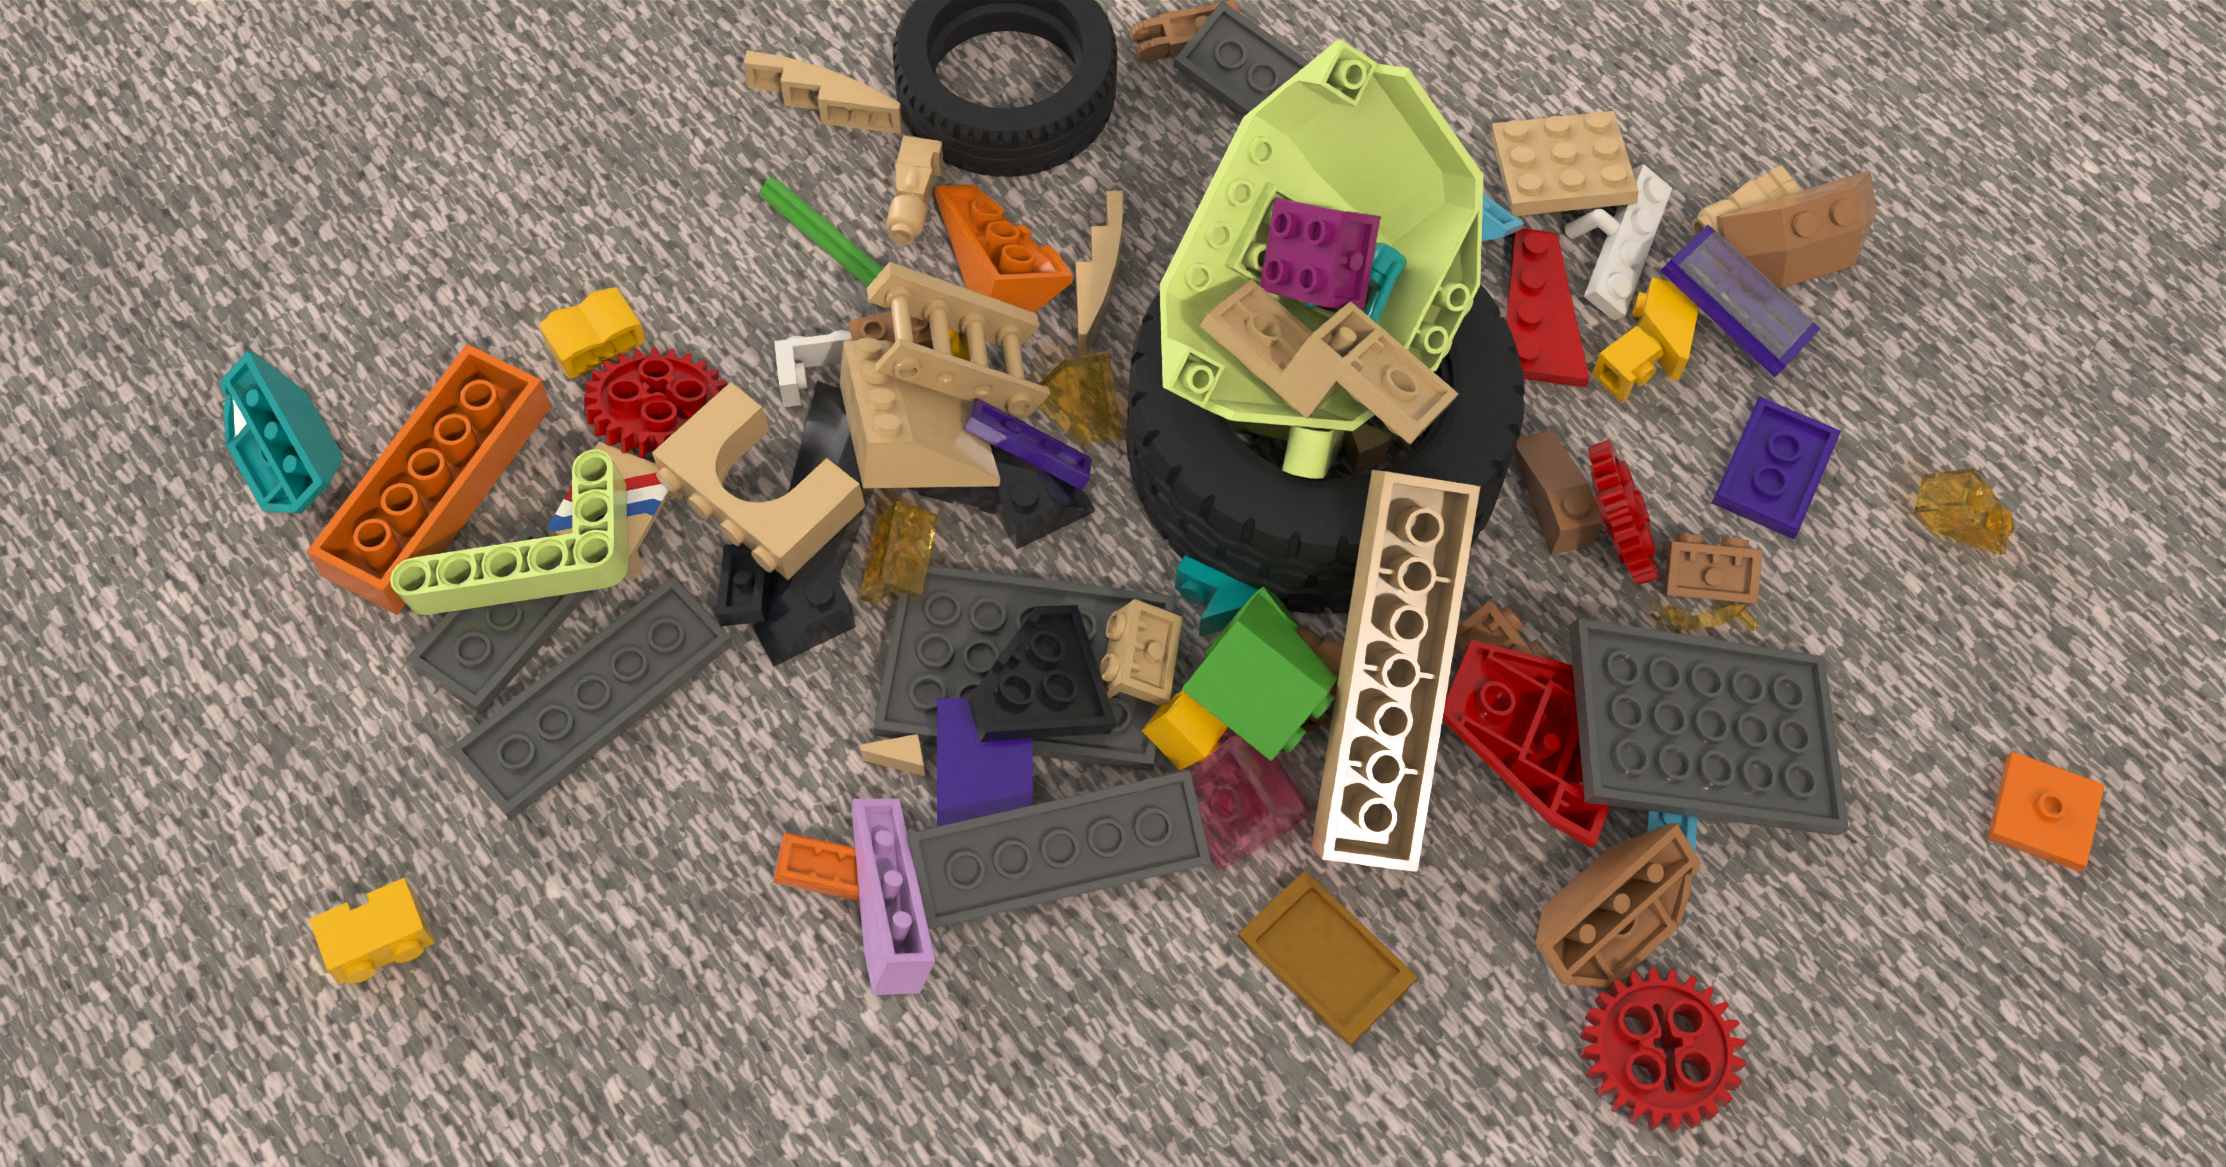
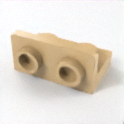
M1136 599L1112 613L1105 630L1106 637L1109 638L1107 653L1099 667L1108 699L1122 692L1159 706L1170 701L1183 620L1182 616Z

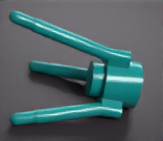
M1377 242L1375 246L1368 284L1370 288L1374 289V292L1364 310V313L1376 323L1383 312L1396 279L1407 264L1406 258L1399 251L1381 242ZM1306 302V306L1309 309L1316 306V304Z

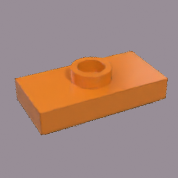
M784 832L780 842L772 883L860 902L855 848Z

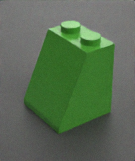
M1258 593L1183 686L1182 690L1272 761L1281 749L1290 753L1307 732L1301 725L1310 714L1318 720L1330 706L1335 697L1329 691L1337 677L1274 607Z

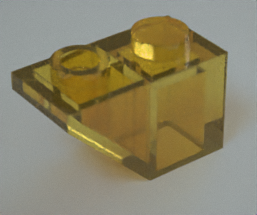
M1974 468L1924 474L1922 476L1914 511L1933 534L1998 555L2006 553L2008 538L2014 531L2013 516Z

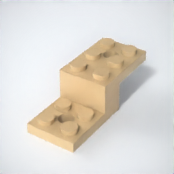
M1251 279L1208 312L1199 325L1212 336L1219 346L1227 349L1240 360L1252 375L1263 380L1283 398L1289 407L1300 412L1306 419L1340 388L1344 387L1355 401L1364 404L1379 417L1392 433L1401 436L1406 442L1411 444L1458 395L1453 388L1351 301L1313 332Z

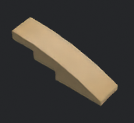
M747 50L744 68L748 88L782 92L785 106L819 110L821 124L902 134L901 103L878 90L827 68L788 57Z
M1106 191V226H1091V261L1076 262L1075 289L1078 356L1088 355L1104 322L1116 285L1122 247L1123 191Z

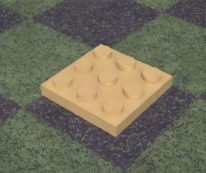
M1596 111L1587 114L1492 123V141L1511 215L1522 216L1637 204L1639 190L1614 111Z

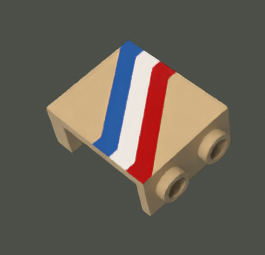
M598 442L594 449L607 452L625 479L628 569L625 577L635 580L643 567L638 548L667 498L671 496L681 500L684 494L679 490L673 494L662 485L656 476L659 469L655 461L653 463L639 458L632 450L625 454L621 453V445L612 447ZM572 486L546 528L549 537L573 533ZM605 515L597 518L595 522L601 520ZM606 555L598 558L595 563L603 560L606 557Z

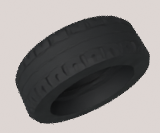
M914 0L902 16L893 42L897 101L901 103L903 121L914 137L941 141L944 162L959 169L962 168V170L974 172L975 174L994 177H1019L1040 173L1062 165L1067 160H1071L1079 155V153L1089 147V144L1097 139L1113 111L1117 82V45L1112 24L1108 21V16L1102 10L1100 4L1095 0ZM1015 31L1041 37L1059 47L1075 64V74L1060 91L1040 102L1023 107L994 108L969 102L952 93L938 80L936 67L949 51L972 37L990 32Z

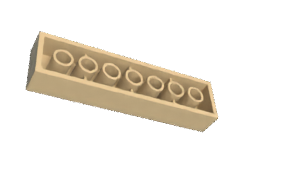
M1372 470L1311 844V849L1322 859L1414 872L1418 870L1480 486L1386 471Z

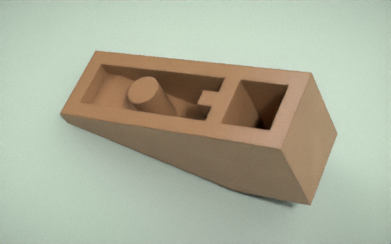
M1552 430L1519 437L1514 456L1550 554L1554 555L1592 547L1602 527V521L1588 481Z

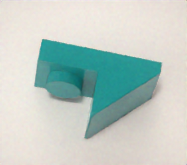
M1184 555L1176 569L1175 589L1180 592L1182 597L1193 604H1208L1200 620V637L1223 631L1245 603L1258 591V589Z

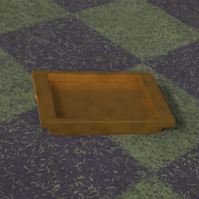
M1306 870L1292 881L1275 899L1270 900L1268 905L1237 935L1248 947V950L1334 1035L1342 1038L1350 1047L1365 1032L1370 1031L1371 1026L1398 999L1403 998L1405 992L1418 979L1398 957Z

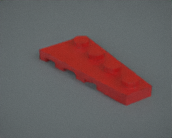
M1521 228V230L1514 232L1506 322L1512 332L1518 350L1524 379L1586 388L1589 382V375L1558 234Z

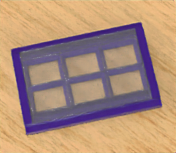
M1709 225L1698 233L1660 270L1774 378L1820 330V327Z

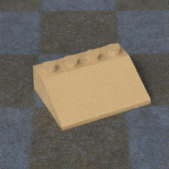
M873 338L843 340L840 389L863 488L982 487L1000 485V476L990 443L964 429L967 413L973 402L876 372L875 364L894 344L890 341Z

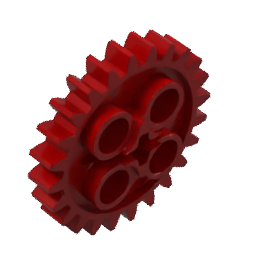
M653 347L650 355L646 356L640 350L634 349V358L631 359L620 353L617 354V365L604 361L603 371L594 370L592 372V381L586 382L584 412L587 413V424L594 425L595 436L606 435L607 446L621 442V453L625 454L634 447L639 449V458H644L649 450L655 451L726 387L727 382L726 380H719V371L717 369L707 371L706 360L693 364L691 353L684 355L681 359L675 357V349H670L666 356L659 354L656 347Z
M1610 439L1588 446L1589 458L1592 464L1591 468L1593 470L1591 477L1596 490L1597 509L1605 533L1608 536L1611 535L1620 563L1622 565L1626 564V567L1629 568L1631 577L1637 586L1659 579L1658 568L1654 559V554L1657 551L1650 532L1652 531L1650 516L1642 492L1639 489L1636 490L1626 461H1621L1618 458L1616 449L1613 447Z
M1652 967L1645 974L1644 982L1635 970L1631 971L1627 976L1626 986L1618 979H1615L1608 987L1611 995L1601 991L1595 999V1003L1600 1009L1590 1008L1585 1016V1019L1594 1026L1585 1027L1580 1033V1038L1593 1043V1045L1585 1047L1580 1053L1581 1058L1595 1061V1065L1585 1075L1587 1078L1601 1077L1604 1082L1596 1092V1095L1600 1097L1612 1093L1616 1097L1611 1106L1612 1112L1618 1111L1624 1105L1629 1107V1123L1631 1124L1642 1114L1646 1115L1648 1127L1651 1131H1654L1659 1126L1662 1119H1665L1670 1132H1675L1680 1128L1682 1118L1690 1129L1695 1128L1701 1123L1700 1114L1710 1121L1719 1113L1716 1104L1725 1107L1733 1099L1727 1090L1735 1091L1742 1083V1080L1732 1072L1740 1071L1746 1065V1061L1733 1055V1053L1739 1051L1746 1043L1745 1040L1730 1036V1033L1740 1023L1738 1020L1724 1021L1721 1015L1729 1004L1722 1002L1713 1006L1709 1000L1714 989L1709 987L1699 994L1694 990L1696 977L1693 975L1682 985L1678 983L1675 969H1671L1665 979L1660 980L1655 967ZM1653 1007H1658L1660 1009V1022L1658 1021V1017L1656 1015V1012L1653 1010ZM1677 1014L1686 1017L1692 1024L1693 1032L1688 1033L1680 1030L1674 1023L1673 1015ZM1624 1017H1633L1639 1020L1645 1030L1644 1034L1637 1035L1630 1032L1625 1026ZM1659 1039L1662 1048L1670 1049L1672 1052L1667 1058L1663 1049L1655 1048L1654 1046ZM1681 1063H1689L1695 1066L1700 1072L1701 1082H1693L1687 1079L1682 1072ZM1638 1065L1646 1068L1651 1074L1652 1084L1647 1085L1638 1082L1632 1074L1631 1066ZM1666 1076L1673 1092H1668L1665 1089L1664 1079Z

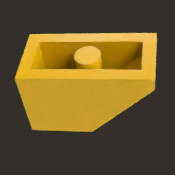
M1652 277L1646 293L1638 292L1632 310V317L1639 318L1637 326L1648 336L1655 338L1659 342L1663 350V356L1657 360L1658 364L1670 379L1679 381L1689 359L1699 307L1671 281Z

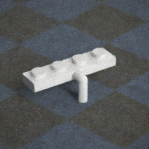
M1644 164L1632 169L1639 190L1637 204L1619 205L1614 218L1605 210L1596 209L1565 225V233L1571 239L1577 238L1597 227L1607 234L1584 297L1613 320L1622 318L1627 313L1672 187Z

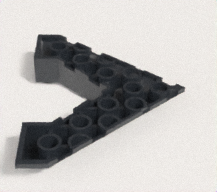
M817 381L788 493L828 458L860 484L865 507L789 580L775 569L771 572L766 622L754 623L753 630L773 667L856 627L852 604L839 581L847 555L851 552L861 526L864 510L875 488H863L841 389ZM990 444L1000 476L999 486L906 488L918 491L921 496L952 504L956 501L979 507V511L996 515L1016 549L1095 512V508L1084 490H1080Z

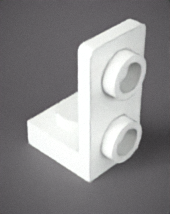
M839 330L828 335L812 337L793 336L787 340L774 341L779 387L784 407L801 405L799 389L808 388L805 367L842 362L843 340H852L849 331Z

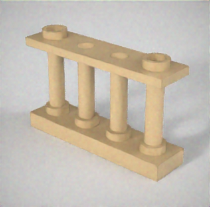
M889 262L867 287L868 302L892 310L895 343L875 364L876 372L973 402L975 398H979L1007 414L1027 419L1050 396V389L1048 387L1025 380L1020 346L1039 328L1037 313ZM911 316L930 323L933 349L914 343ZM948 329L967 335L970 361L952 356ZM985 342L1003 347L1007 374L989 368Z

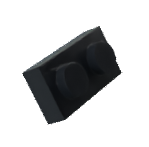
M743 543L739 546L735 544L724 545L716 617L721 627L766 622L771 573L763 569L756 562L751 554L752 550Z

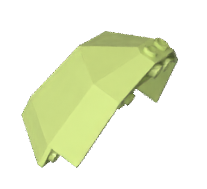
M1337 40L1243 117L1160 283L1163 388L1231 421L1354 431L1375 415L1364 404L1355 401L1348 391L1342 387L1306 419L1300 412L1289 407L1283 398L1263 380L1252 375L1240 360L1227 349L1219 346L1212 336L1199 326L1208 312L1251 279L1260 286L1274 201L1277 198L1336 210L1381 216L1376 243L1387 244L1399 251L1406 258L1407 264L1396 279L1377 324L1434 372L1438 369L1442 359L1451 348L1452 339L1464 316L1470 311L1473 305V298L1480 286L1484 175L1409 68L1378 64L1343 40ZM1369 286L1367 290L1364 310L1374 292V289L1370 288ZM1269 293L1313 332L1342 309L1320 305L1309 309L1304 301Z

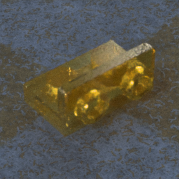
M896 500L875 520L860 600L878 604L889 593H894L895 591L913 597H918L923 593L937 522L935 514Z

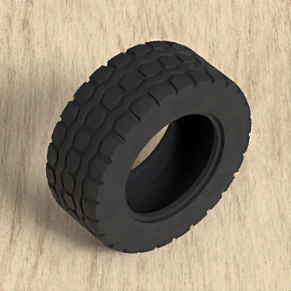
M1481 283L1473 298V305L1470 311L1464 316L1452 339V345L1448 354L1442 359L1438 369L1434 371L1458 395L1422 432L1423 440L1414 450L1396 463L1379 470L1480 486L1471 547L1478 539L1479 532L1484 530L1494 510L1517 445V440L1520 436L1525 408L1523 399L1525 394L1524 375L1512 332L1505 318L1500 317L1499 307ZM1159 291L1148 306L1133 344L1129 375L1126 437L1127 457L1130 462L1133 485L1151 523L1164 540L1169 539V546L1181 559L1186 555L1258 590L1264 586L1276 594L1283 604L1287 605L1288 611L1322 614L1324 607H1330L1333 614L1348 613L1371 473L1350 478L1334 479L1307 478L1283 471V468L1260 457L1245 445L1230 428L1224 417L1163 388Z

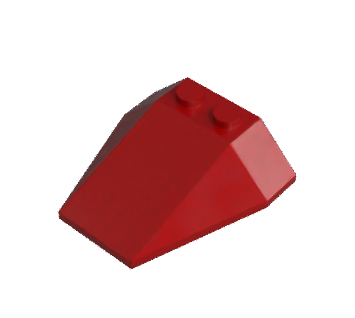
M1471 639L1466 646L1446 693L1442 721L1549 825L1593 848L1597 843L1610 806L1585 803L1573 665Z

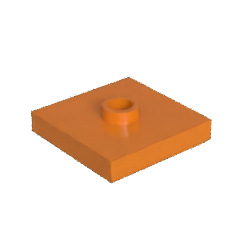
M2012 751L2005 761L1987 839L2081 872L2088 864L2105 784Z

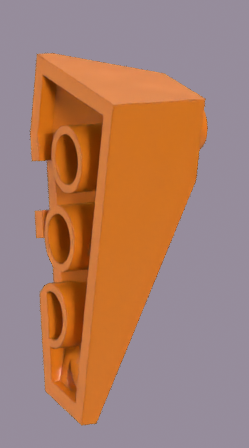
M975 185L935 186L934 194L967 289L1035 313L1072 283L1074 276L1058 252L1049 245L1042 246L1041 248L1031 240L1032 231L1023 224L1016 227L1003 217L1005 209Z

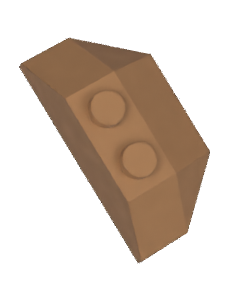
M1865 171L1717 216L1720 235L1765 278L1780 289L1855 266L1877 213L1871 172ZM1726 248V251H1727L1734 259H1737V257H1736L1734 254H1732V253Z
M1670 823L1609 847L1543 906L1535 944L1559 983L1608 988L1615 979L1621 981L1679 928L1690 896L1692 877L1697 875L1701 862L1678 824Z

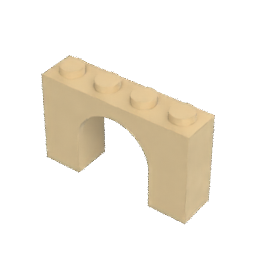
M730 382L652 452L659 469L656 476L671 493L675 494L678 490L688 498L687 501L691 508L700 517L706 520L711 516L720 524V530L729 541L736 546L743 543L751 549L753 558L763 569L770 573L775 569L789 580L865 507L861 487L857 481L826 458L793 490L778 499L767 502H748L728 493L724 489V484L730 468L770 431L763 407Z

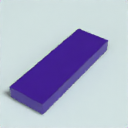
M979 398L974 399L967 413L964 425L965 430L1083 490L1090 479L1091 457Z

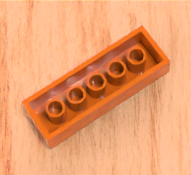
M466 344L306 551L321 576L398 615L406 603L391 587L390 578L392 571L403 560L445 552L551 409L542 380Z

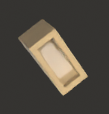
M918 734L860 744L863 761L925 776Z

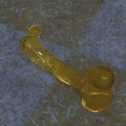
M1745 603L1733 604L1714 612L1687 616L1682 608L1669 605L1664 607L1656 620V625H1659L1665 619L1674 621L1677 626L1671 632L1681 634L1682 630L1719 626L1737 616L1747 625L1750 631H1755L1760 626L1759 622L1754 620L1745 611L1747 607Z

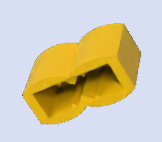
M617 287L594 291L578 306L554 310L539 324L545 344L568 379L579 377L602 365L604 361L616 358L617 354H624L645 342L640 321Z

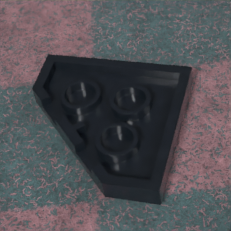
M1078 605L1036 606L968 700L980 742L1109 734L1117 724Z

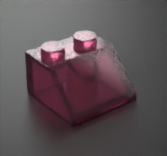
M1240 736L1230 737L1191 773L1210 858L1218 871L1283 837L1312 812L1278 757L1275 756L1270 761Z

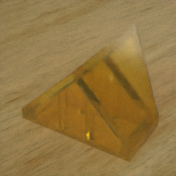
M1109 351L1065 358L1038 383L1050 389V396L1038 409L1077 439L1079 445L1122 437Z

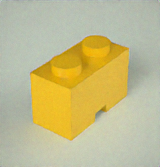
M405 878L367 893L369 903L351 910L350 905L346 902L309 918L326 969L340 985L346 982L348 984H356L366 981L375 975L377 968L393 961L396 963L411 961L424 952L423 948L435 943L417 894Z

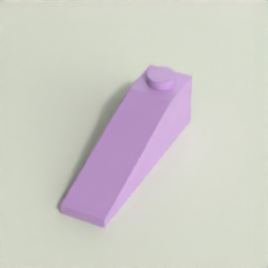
M853 799L851 807L863 944L872 994L921 993L935 963V957L900 799Z

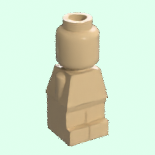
M903 135L897 162L895 163L897 196L891 201L886 220L889 237L897 244L909 245L913 243L914 238H917L922 233L927 206L933 195L934 175L941 176L943 169L941 141Z
M1780 165L1771 169L1767 175L1749 180L1735 193L1730 195L1728 199L1720 200L1701 209L1698 217L1692 221L1693 233L1696 236L1709 225L1720 235L1717 216L1802 191V189L1785 168Z

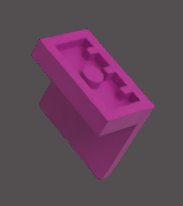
M1275 199L1260 286L1268 293L1324 307L1343 308L1351 301L1360 310H1364L1381 216L1336 210L1287 199Z

